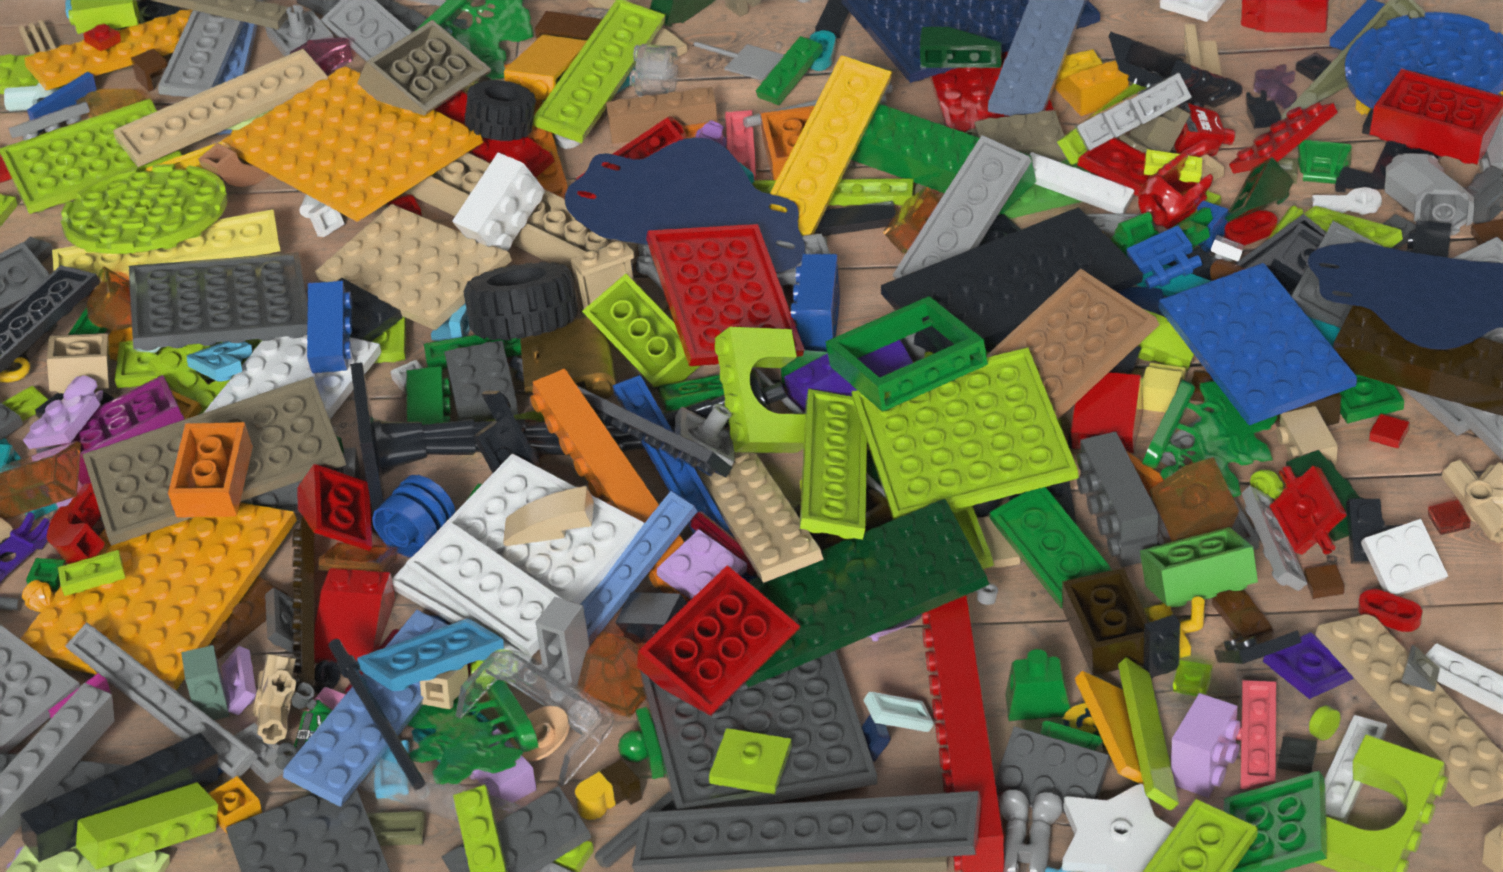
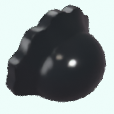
M322 660L315 666V693L319 694L324 687L332 689L338 684L341 673L336 666L337 660Z

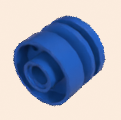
M410 475L374 511L372 517L373 526L378 536L388 547L398 554L411 558L455 513V507L449 495L437 483L421 475Z

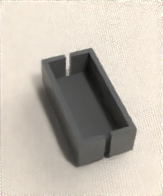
M1116 432L1080 440V453H1077V464L1081 471V476L1077 479L1079 492L1087 497L1088 510L1091 515L1095 514L1097 518L1099 533L1107 538L1110 555L1116 556L1121 568L1141 563L1140 550L1158 546V538L1156 537V534H1158V512Z

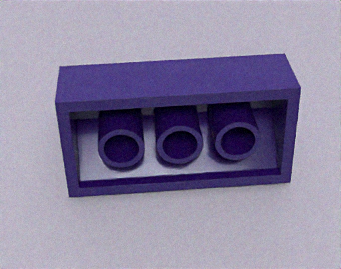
M901 340L857 358L879 378L913 363ZM828 353L784 377L788 398L804 413L808 389L851 397L852 391L857 390L830 367Z

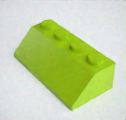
M626 273L582 310L583 314L653 387L684 381L700 367L688 365L675 323Z

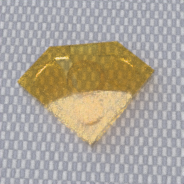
M97 89L77 99L76 103L87 102L90 112L85 113V115L92 118L147 99L135 89Z

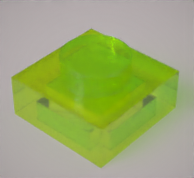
M1180 660L1173 682V692L1198 696L1199 693L1206 695L1212 677L1213 665Z

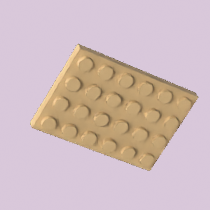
M391 204L315 272L318 279L323 282H333L344 278L377 296L378 299L399 309L403 317L436 330L465 304L463 291L468 281H471L475 276H480L484 272L504 268L512 259L508 251L493 245L488 247L480 244L475 239L466 238L459 231Z

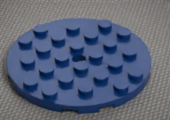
M1426 12L1425 17L1409 19L1408 15L1388 20L1387 26L1378 30L1371 28L1353 43L1345 59L1346 82L1352 94L1361 103L1374 109V105L1401 69L1498 94L1503 89V35L1501 32L1495 33L1490 30L1488 23L1461 14Z

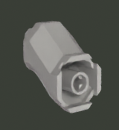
M1404 153L1403 155L1395 156L1392 159V163L1386 166L1385 192L1412 213L1415 222L1417 220L1451 223V235L1457 234L1460 231V227L1464 224L1467 227L1473 223L1474 197L1444 173V168L1438 164V159L1434 156Z

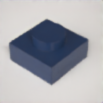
M870 714L861 728L872 761L875 762L881 752L888 746L891 738L886 725L875 723Z

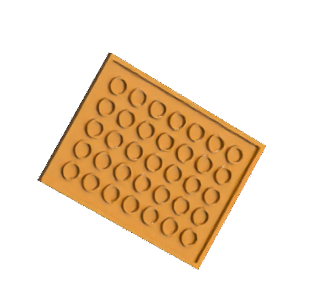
M346 66L337 69L335 73L328 76L327 80L317 81L310 88L297 93L290 100L275 106L270 112L255 118L250 124L232 132L230 136L221 140L222 145L236 152L237 157L356 222L477 147L483 141L481 134L479 136L474 134V130L470 131L467 126L435 110L423 116L377 101L357 84L361 74Z
M240 502L237 517H193L112 546L104 529L99 537L105 545L98 555L119 550L125 579L64 596L60 586L54 594L53 601L43 608L20 640L57 667L96 675L98 673L65 647L87 622L177 691L185 679L181 652L207 647L211 643L218 629L228 619L233 608L240 602L296 523L295 513L293 511Z

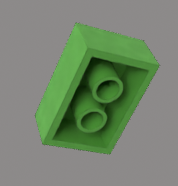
M1230 527L1140 550L1145 586L1166 606L1180 607L1194 597L1210 599L1217 596V593L1227 590H1244L1248 585L1258 582L1253 546Z

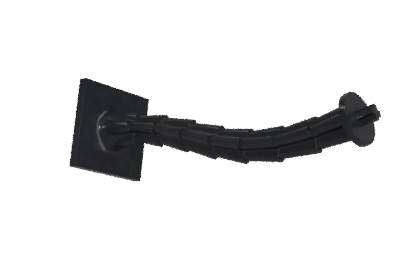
M363 363L350 364L360 447L373 514L385 500L382 477L396 467L427 458V455H474L475 452H480L472 436L493 421L474 422L473 419L422 425V422H388L373 418ZM755 368L751 370L750 386L755 398L764 408L773 412L770 403L787 398L782 383L779 382L764 388ZM725 395L713 400L707 399L684 408L707 419L715 404L725 406ZM679 409L666 413V411L662 412L674 433L675 416ZM517 419L525 429L524 435L529 445L534 447L538 454L565 455L560 447L559 438L555 433L551 434L545 422H525V419ZM729 419L723 428L730 426ZM604 424L622 452L645 449L642 442L627 432L624 434L611 424Z

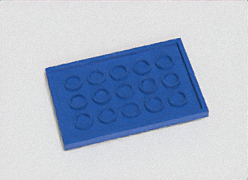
M1264 263L1159 300V310L1248 425L1356 386V375Z

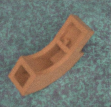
M219 143L215 144L198 159L204 169L213 172L222 181L236 187L252 186L269 176L265 171L237 157L236 152Z

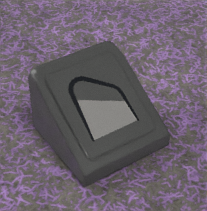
M1412 645L1401 682L1434 692L1440 668L1417 647Z

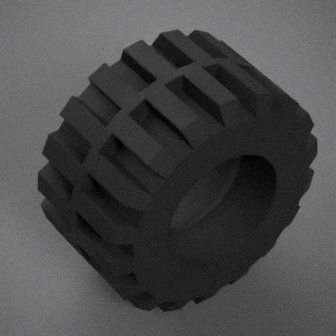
M500 80L478 82L469 88L467 94L465 126L470 131L474 130V134L478 136L481 134L482 137L492 140L512 141L527 137L531 133L536 103L535 95L529 89L512 82Z

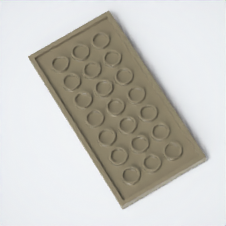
M313 376L82 454L111 546L193 518L176 517L168 495L185 423L245 422L253 448L241 501L303 480L313 464L331 470L345 466L346 462Z

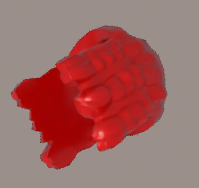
M1186 152L1163 165L1162 168L1158 169L1157 173L1148 176L1139 192L1138 205L1141 214L1149 212L1155 225L1162 226L1168 230L1188 218L1197 210L1198 205L1202 201H1206L1207 195L1205 193L1210 188L1213 176L1210 173L1184 195H1181L1171 187L1180 179V172L1184 169V163L1189 155ZM1156 196L1162 199V207H1164L1165 211L1156 204L1154 199Z

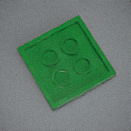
M1320 771L1224 798V812L1258 827L1256 839L1232 872H1281L1327 859L1325 778Z

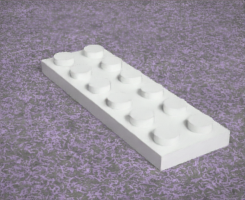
M449 522L406 562L409 571L530 657L540 649L535 622L554 597H561L454 523Z

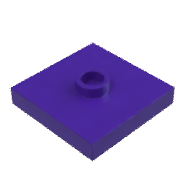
M1311 632L1300 637L1302 643L1269 654L1263 658V662L1308 699L1354 679L1327 647Z

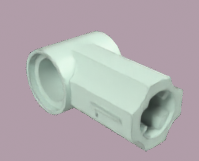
M38 83L37 86L5 88L4 104L6 110H27L59 90V87L46 91Z

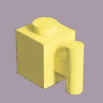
M1150 363L1149 367H1146L1143 379L1141 378L1143 409L1166 413L1182 379H1185L1186 368Z

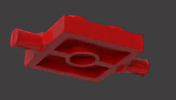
M1312 466L1298 478L1295 477L1291 467H1283L1279 471V475L1286 487L1269 507L1294 552L1303 555L1318 542L1323 554L1332 553L1331 550L1334 551L1336 547L1328 534L1347 514L1323 471L1316 466Z

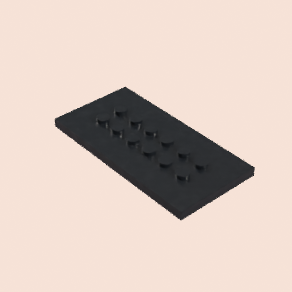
M1077 207L882 284L881 295L895 311L930 296L983 338L984 345L987 346L1006 338L1080 269L1116 292L1141 283L1143 273ZM929 316L922 318V322L928 320ZM932 326L916 332L917 336L933 354L955 345Z

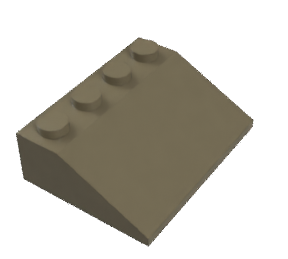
M431 20L366 61L357 84L377 101L425 116L489 74L491 69L436 22Z

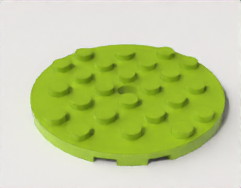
M174 164L153 165L152 171L136 172V168L122 171L95 181L76 193L77 199L73 202H67L61 211L62 230L69 242L84 249L86 252L127 254L159 248H174L181 241L200 236L202 231L219 219L227 206L228 199L225 185L220 177L213 172L195 166H188L187 170L175 169Z

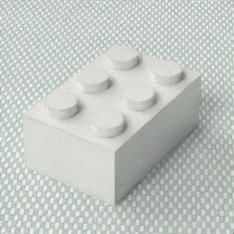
M497 153L452 222L466 238L475 239L476 242L488 247L493 245L508 251L521 228L525 226L527 219L541 202L546 191L524 163Z

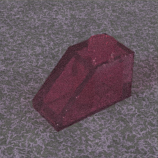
M346 37L309 40L290 52L292 54L304 49L327 76L353 61L350 41Z

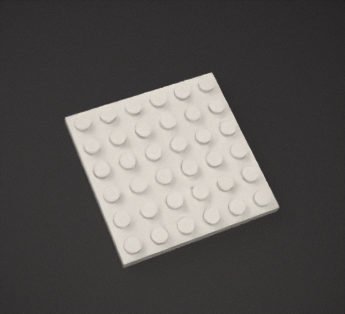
M511 454L427 543L449 522H452L562 599L581 604L604 579L644 525V522L592 496L594 507L591 527L568 529L563 539L505 546L503 539L506 517L532 501L553 493L577 488ZM406 564L392 578L394 591L451 624L469 618L501 637L504 645V651L501 652H507L508 655L515 656L516 661L522 665L531 658L409 571Z

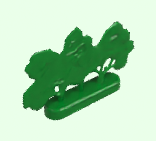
M447 0L417 28L419 29L433 20L444 30L447 27L452 29L453 34L451 36L491 69L486 77L492 80L504 78L506 52L499 47V42L501 40L520 42L533 37L530 11L522 6L523 0H485V5L472 6L471 4L475 0ZM489 4H493L495 8H489L487 6ZM484 10L494 13V16L483 17L478 14V11L480 13H483ZM464 11L472 14L473 23L467 29H460L452 22ZM476 17L481 19L480 23H477Z
M1182 380L1148 447L1142 464L1156 469L1165 452H1172L1176 465L1165 467L1160 475L1164 482L1173 485L1177 489L1180 498L1192 500L1198 497L1209 502L1218 501L1222 497H1238L1241 495L1239 480L1227 465L1230 462L1244 466L1253 464L1254 460L1260 462L1272 461L1268 445L1257 439L1254 433L1270 430L1277 420V415L1248 425L1215 381L1200 383V391L1204 396V403L1195 405L1190 403L1195 386ZM1210 407L1214 409V412L1212 413L1204 409ZM1187 408L1194 410L1201 417V421L1191 427L1180 423ZM1177 428L1194 436L1195 443L1192 447L1181 449L1172 444L1171 440ZM1194 451L1196 454L1191 456L1186 452ZM1181 455H1185L1192 460L1195 465L1193 469H1190L1183 463L1185 458ZM1179 465L1182 466L1186 471L1181 472L1178 469Z
M501 675L489 678L485 683L489 701L478 702L473 700L478 695L479 688L469 685L465 691L453 700V707L451 709L423 705L407 724V726L415 729L436 730L434 734L425 736L419 742V748L414 749L409 754L414 762L424 763L441 760L437 768L432 771L435 783L442 785L447 783L459 784L469 777L474 770L495 774L516 766L515 761L524 752L538 748L537 737L531 721ZM467 699L470 700L469 702H461V701L467 700ZM461 705H471L473 709L459 710L458 707ZM494 707L499 715L498 718L488 722H479L476 716L481 710ZM476 711L475 714L468 715L470 712ZM501 722L504 723L509 731L507 734H491L492 727ZM513 738L520 749L510 748L504 744L508 739ZM498 742V744H497L496 746L489 747V745L495 744V743Z

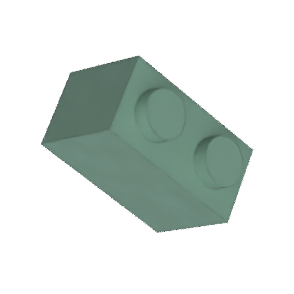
M214 645L181 652L185 680L192 704L213 720L230 717L224 683Z

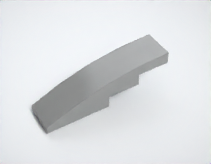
M1176 73L1075 125V128L1087 151H1090L1140 124H1145L1192 97L1180 73Z

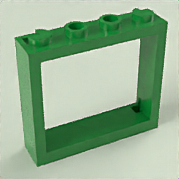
M930 296L825 341L830 367L882 412L988 365L984 339ZM929 316L928 320L922 322V318ZM930 326L934 327L955 344L880 378L857 359ZM888 392L889 397L884 399L885 393Z

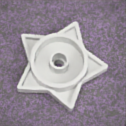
M1138 784L1108 801L1065 797L1063 808L1075 836L1063 857L1062 870L1077 872H1143L1174 828L1155 817L1150 801L1145 794L1143 784Z

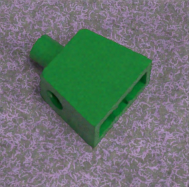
M1033 649L1028 653L1027 659H1018L1012 662L1005 692L1008 721L1064 717L1071 707L1060 658L1047 657V653L1044 650Z

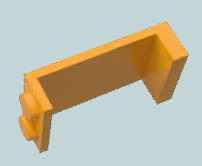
M541 35L504 69V80L529 89L536 99L546 100L556 86V79L570 66L587 41Z

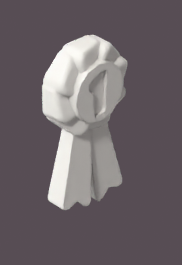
M1362 187L1351 190L1347 195H1312L1313 207L1319 206L1340 213L1350 210L1351 212L1365 215L1375 213L1382 205V197L1377 190Z

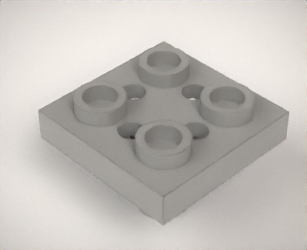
M293 5L294 13H292L291 7L287 8L288 19L279 30L265 27L267 37L284 57L301 49L308 53L334 43L333 34L312 10L303 13V7L300 5Z
M715 404L713 410L705 419L681 407L675 416V434L714 452L730 466L734 463V446L730 438V431L723 428L731 417L730 410L723 405Z

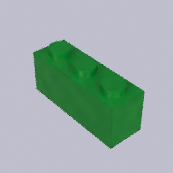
M442 366L406 370L407 422H422V425L451 422L450 416L446 417V415L451 414L450 397H446V395H451L449 377L443 378Z

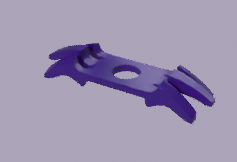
M29 512L22 525L12 530L10 537L0 545V555L5 552L16 554V557L11 561H0V583L36 549L42 550L48 541L49 519L44 518L29 533L35 519L34 514Z

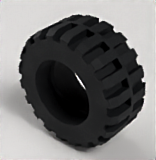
M554 262L516 264L505 268H497L490 272L487 271L468 281L463 291L470 330L476 336L483 339L510 340L512 338L521 339L528 336H538L542 333L552 332L557 328L567 326L568 323L574 321L578 314L573 274L565 265H559Z

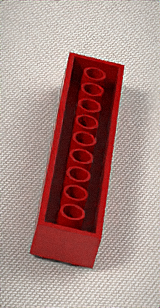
M967 595L921 614L923 625H928V628H922L924 648H930V651H925L927 671L934 673V675H929L930 695L937 696V699H932L933 718L936 721L940 720V723H935L936 740L939 745H944V748L938 749L940 768L943 771L947 770V773H942L944 793L978 791L981 799L976 855L953 856L954 871L1003 872V831Z

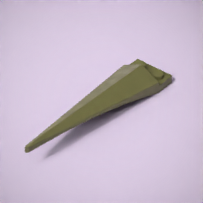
M1389 0L1320 76L1281 115V120L1287 117V112L1296 107L1307 109L1309 106L1319 103L1348 87L1345 76V59L1353 43L1371 28L1378 30L1387 26L1388 20L1405 15H1408L1409 19L1425 17L1426 12L1414 0Z

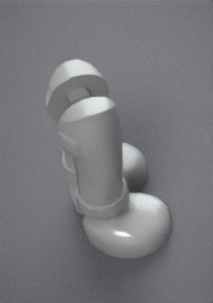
M1017 790L1003 792L998 801L999 810L1008 821L1003 843V872H1019V863H1030L1029 872H1045L1050 851V825L1062 814L1063 802L1061 798L1048 792L1040 793L1035 797L1032 807L1033 824L1030 829L1031 837L1029 844L1026 845V823L1029 814L1028 799L1025 794Z

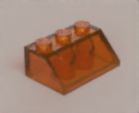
M75 441L2 466L0 468V517L8 519L76 497L81 443Z

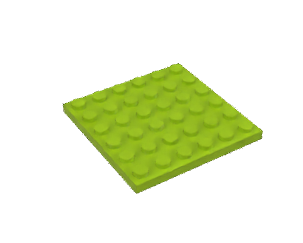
M1028 347L988 357V365L884 412L878 409L858 390L852 391L853 402L893 520L944 498L951 510H956L1079 478L1077 466ZM888 392L885 393L884 399L889 397Z

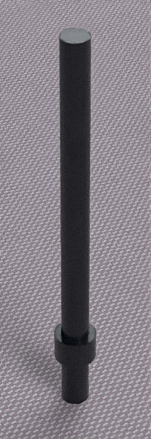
M340 639L332 640L328 646L338 661L336 666L344 678H348L413 789L419 790L423 788L426 784L425 780L359 672L360 666L353 655L348 654Z

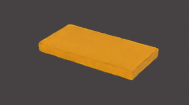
M1082 670L1075 677V682L1118 774L1143 784L1123 689Z

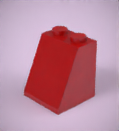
M1107 373L1075 403L1071 428L1073 449H1080V440L1116 432L1125 450L1129 453H1134L1143 414L1141 375Z

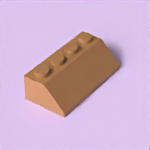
M712 87L696 88L681 92L672 91L667 94L645 95L639 98L617 99L606 102V114L612 144L632 141L669 116H672L683 126L707 123L709 121H717L718 123L716 101Z

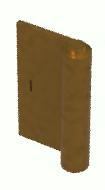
M587 317L575 319L573 322L568 323L567 326L557 328L552 332L520 339L526 393L533 392V381L565 368L575 383L585 381L587 391L603 399L610 398L614 394L613 385L616 384L610 341Z

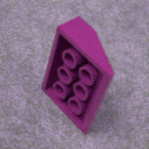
M161 375L98 407L71 443L62 445L68 462L83 486L84 484L91 483L82 454L185 420V417L164 376Z

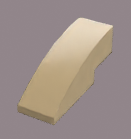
M587 486L547 495L513 512L506 517L504 545L511 546L563 539L568 529L591 527L594 501Z

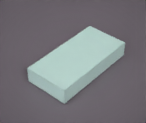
M868 692L864 698V702L875 723L929 732L934 725L923 701L876 692Z

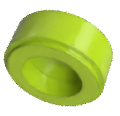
M1328 705L1318 708L1309 722L1310 734L1322 741L1328 740L1339 727L1341 720L1339 711Z

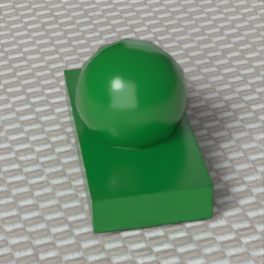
M647 707L636 709L638 731L630 730L624 733L619 739L618 751L622 758L629 762L638 763L646 758L652 779L664 777L665 770L662 751L650 711Z

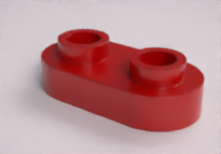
M1261 210L1233 220L1225 225L1224 238L1246 246L1269 237L1277 226V216L1272 212Z
M1378 589L1364 591L1359 597V614L1371 615L1383 626L1400 632H1412L1421 625L1422 608L1411 600Z

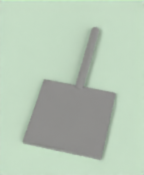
M700 42L693 43L695 47L732 57L733 59L725 67V70L764 81L784 56L783 54L749 44L737 54Z

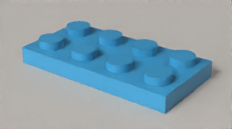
M467 618L358 657L357 661L361 672L391 691H402L411 684L432 680L437 675L449 670H459L471 662L487 660L493 654L504 651V645L501 637Z

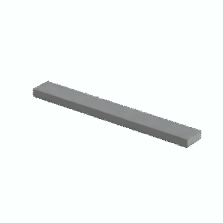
M87 622L66 644L65 647L105 677L107 681L181 739L185 740L201 732L218 753V768L232 779L236 776L240 778L259 757L248 746Z

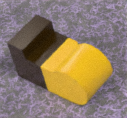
M622 759L585 779L575 789L579 815L584 819L594 820L602 817L608 808L610 809L624 800H627L630 805L642 799L640 779Z

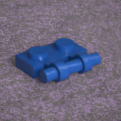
M1179 225L1127 248L1128 258L1143 275L1150 271L1153 273L1152 276L1145 279L1148 289L1158 285L1163 287L1170 283L1169 280L1180 275L1185 277L1193 273V269L1202 266V261L1198 255L1189 259L1186 257L1187 254L1193 252L1192 244ZM1175 260L1176 265L1164 270L1163 265Z

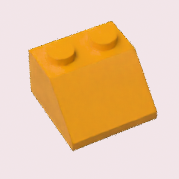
M1114 60L1067 76L1055 84V89L1080 116L1096 112L1129 86V81L1127 80L1129 75L1120 72L1117 62Z

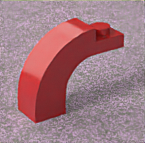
M91 483L84 484L67 506H60L48 526V542L68 564L97 556L105 545L101 538L92 530V527L101 517V513Z

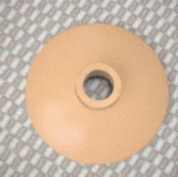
M545 706L527 715L538 741L537 749L522 754L527 762L537 761L549 756L564 742L569 732L570 720L563 709L556 706ZM511 738L510 743L515 748L520 749L515 740Z

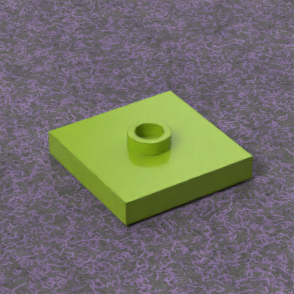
M726 728L709 774V784L776 794L792 747L791 739Z

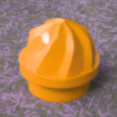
M40 580L30 582L22 592V599L25 601L26 607L37 612H41L55 597L52 587Z

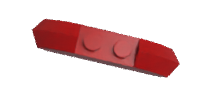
M669 116L614 152L613 155L633 160H642L672 143L686 139L687 136L683 125L672 116ZM602 163V166L617 171L621 169L616 164ZM577 192L581 197L596 199V195L593 193Z

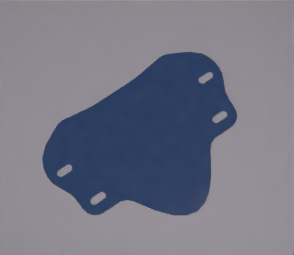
M708 138L682 139L642 160H633L608 153L598 154L590 161L585 174L573 182L565 194V205L568 212L579 223L606 239L648 245L646 240L648 230L758 224L776 273L795 268L802 261V255L805 254V243L798 229L799 211L797 205L787 198L757 190L729 150ZM602 163L616 164L621 169L618 171L603 167ZM577 192L593 193L596 195V199L581 197ZM769 205L782 206L787 208L788 211L785 213L770 209ZM776 241L792 243L795 248L780 247L776 245Z
M1361 242L1318 248L1308 258V266L1319 280V291L1323 298L1336 303L1362 306L1372 310L1397 334L1418 346L1429 349L1457 348L1480 338L1496 328H1503V263L1469 261L1419 254ZM1320 263L1336 264V265H1338L1340 268H1338V269L1327 268V267H1322V266H1320L1319 264H1320ZM1332 291L1348 292L1353 296H1338L1332 294Z

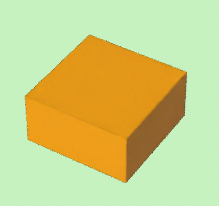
M238 776L208 793L218 803L217 824L226 834L225 827L262 813L259 799Z

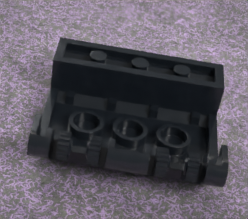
M1110 31L1109 39L1119 71L1129 75L1127 80L1134 84L1148 88L1176 73H1180L1192 97L1185 102L1204 108V105L1216 108L1239 97L1242 93L1243 88L1239 82L1198 69V67L1183 62V58Z

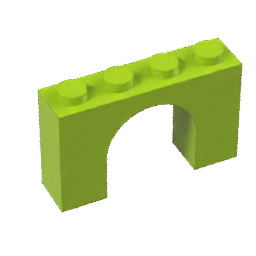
M71 0L72 10L68 11L70 24L75 25L77 34L89 31L103 23L113 29L136 26L140 16L137 0Z
M727 328L715 337V352L719 360L720 381L724 389L725 407L731 412V417L729 418L730 438L733 441L734 452L798 453L804 446L805 414H779L767 410L757 401L750 386V372L752 368H782L797 358L792 329Z
M1365 735L1352 761L1353 780L1394 795L1403 804L1406 812L1393 826L1377 831L1359 829L1326 817L1327 859L1314 863L1338 872H1407L1409 867L1407 858L1411 851L1416 852L1421 843L1422 833L1420 830L1424 823L1429 825L1433 818L1436 796L1442 797L1446 790L1448 777L1444 776L1445 762Z

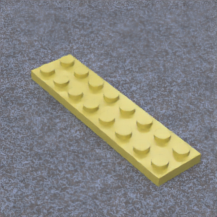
M267 210L218 219L202 231L200 236L181 241L176 247L170 249L159 248L138 253L106 254L86 252L82 248L71 246L52 250L54 271L62 265L95 273L101 282L97 286H101L106 283L129 280V266L268 255L273 252H279L280 245L274 210Z

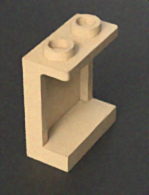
M624 241L612 242L606 247L584 252L580 256L571 259L582 318L586 317L582 310L625 273L634 281L630 260L635 258L632 249Z

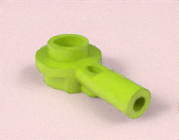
M1259 470L1251 476L1250 485L1275 500L1284 490L1283 482L1271 470Z

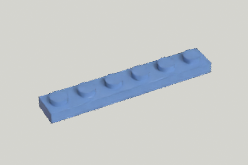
M672 491L668 493L644 523L604 579L580 604L584 607L589 646L625 603L630 593L637 588L698 512L694 505Z

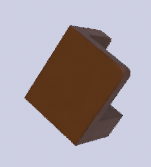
M154 48L131 57L136 80L148 92L153 91L151 79L163 74L162 69L167 67V61Z

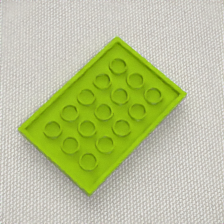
M151 99L0 148V155L28 213L42 212L47 208L70 202L77 198L76 193L112 174L136 168V172L145 171L148 167L182 156L181 152L176 150L148 164L137 167L115 139L114 129L157 112Z

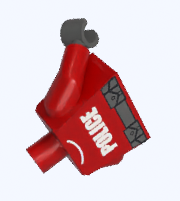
M1186 102L1178 105L1190 113V116L1174 143L1177 153L1182 154L1186 152L1189 154L1188 156L1202 157L1204 155L1213 157L1217 154L1221 144L1232 145L1235 131L1223 127L1218 113Z

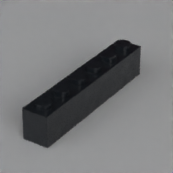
M200 732L20 813L22 841L37 861L42 862L76 846L79 819L197 782L201 787H205L218 781V753Z

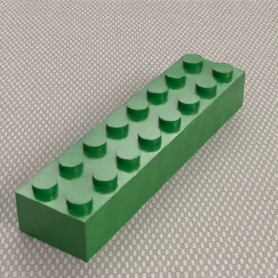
M879 103L851 160L903 179H913V182L945 194L980 138ZM1032 162L1000 210V214L1003 215L1036 183Z

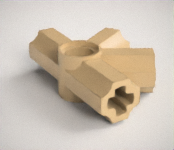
M1461 460L1451 462L1443 470L1442 479L1463 504L1462 513L1464 517L1477 522L1490 540H1494L1496 543L1503 542V464L1498 462L1495 465H1490L1478 478L1467 463H1463Z
M267 654L264 670L259 671L253 716L257 717V734L263 738L264 743L276 744L277 741L286 737L287 718L290 711L291 698L296 686V680L292 678L295 658Z

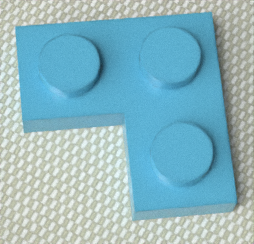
M226 341L187 355L188 367L215 381H227L232 378V375L242 372L241 362L252 354L251 344L245 341L242 343Z

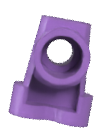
M709 121L696 133L697 138H708L725 148L727 147V139L722 133L724 127L715 121Z

